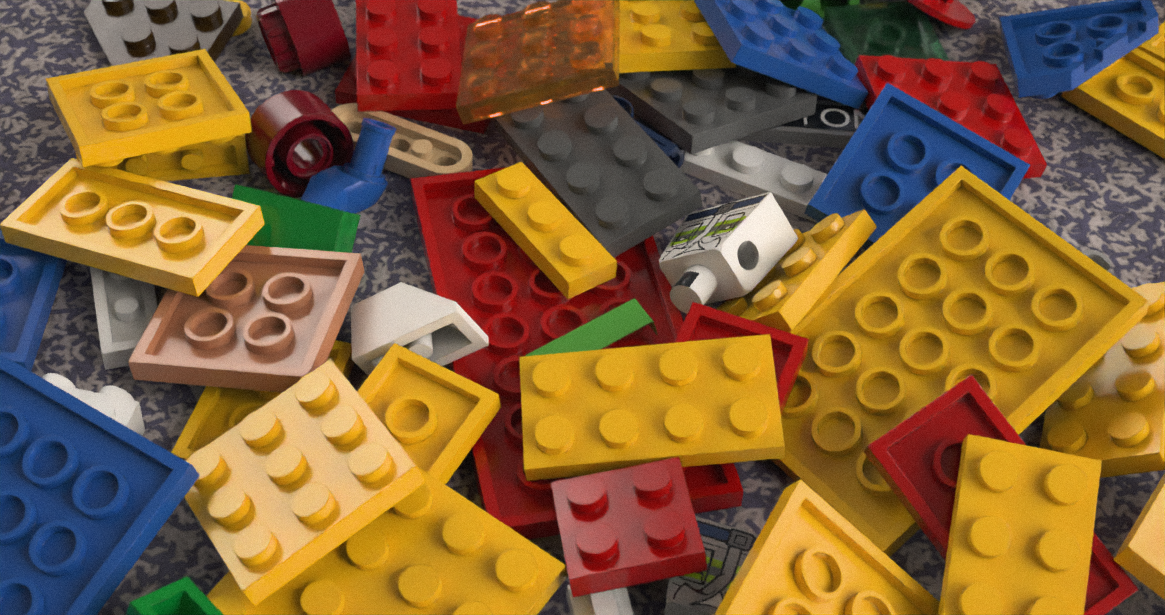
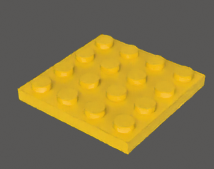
M418 467L427 482L256 606L242 592L230 571L225 574L206 597L223 615H538L566 580L568 574L565 564Z

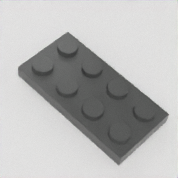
M583 64L492 115L496 130L533 174L614 258L703 206L699 189Z

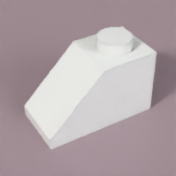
M402 282L351 306L352 360L368 376L394 343L442 367L489 346L487 334L457 302Z

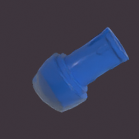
M363 118L362 128L351 162L344 163V166L336 165L312 176L300 200L351 213H358L376 204L388 185L382 170L396 128L375 119Z

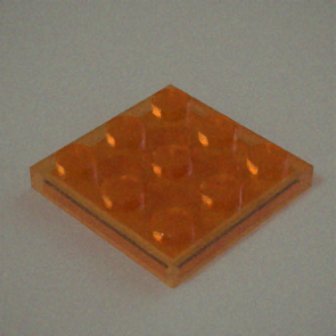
M560 0L552 3L539 1L528 5L522 11L503 16L489 14L479 18L472 24H468L456 109L463 125L619 86V0Z

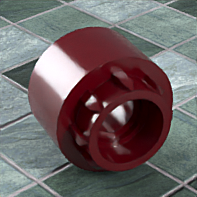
M271 0V5L258 10L256 19L262 37L279 72L286 74L300 69L303 77L351 59L348 41L332 0Z
M290 90L278 93L259 105L250 118L252 132L245 134L247 152L273 187L286 196L293 198L302 197L310 181L309 178L322 170L336 165L344 166V163L351 162L354 145L349 129L325 102L313 93L303 90ZM287 167L293 175L298 177L302 185L293 182L277 170Z

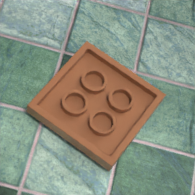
M245 245L199 297L167 289L128 360L133 379L284 392L297 383L304 375L314 371L327 361L365 272L361 253Z

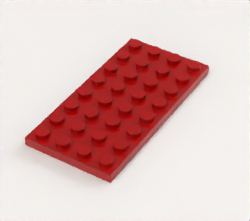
M507 167L410 178L411 197L433 294L457 302L487 334L489 346L449 363L451 371L499 394L500 410L470 450L482 509L527 540L560 535L551 482L575 477L529 481L526 479L523 454L519 357L526 356L532 351L633 298L638 301L654 321L658 335L655 334L649 325H646L603 349L674 343L684 321L680 310L671 301L670 291L672 288L660 269V254L653 235L615 257L617 260L615 278L567 299L475 198L476 180ZM734 463L682 467L695 514L741 506L744 490Z

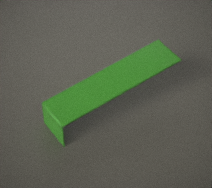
M633 298L532 351L526 356L600 350L646 325H649L656 335L658 334L654 321L638 301Z

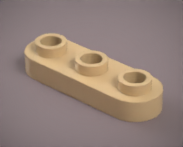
M357 103L343 104L332 110L349 129L354 149L362 128L363 118L375 119L396 128L383 167L386 170L407 178L473 171L472 150L461 140L384 111L358 112Z

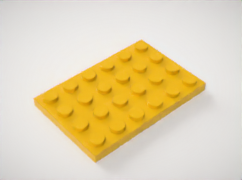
M960 166L843 270L797 326L788 332L809 339L808 351L781 415L785 458L770 460L795 482L801 479L890 558L920 527L865 455L864 450L869 444L970 375L975 378L1019 435L1147 314L1149 301L963 166Z

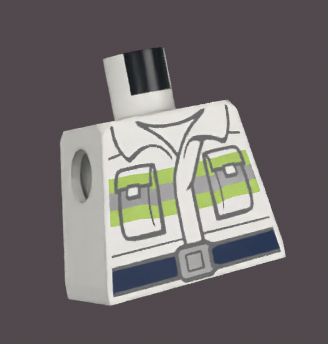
M771 192L688 214L659 259L660 269L672 286L670 291L671 301L679 310L688 313L693 302L705 305L748 294L795 244L798 237Z

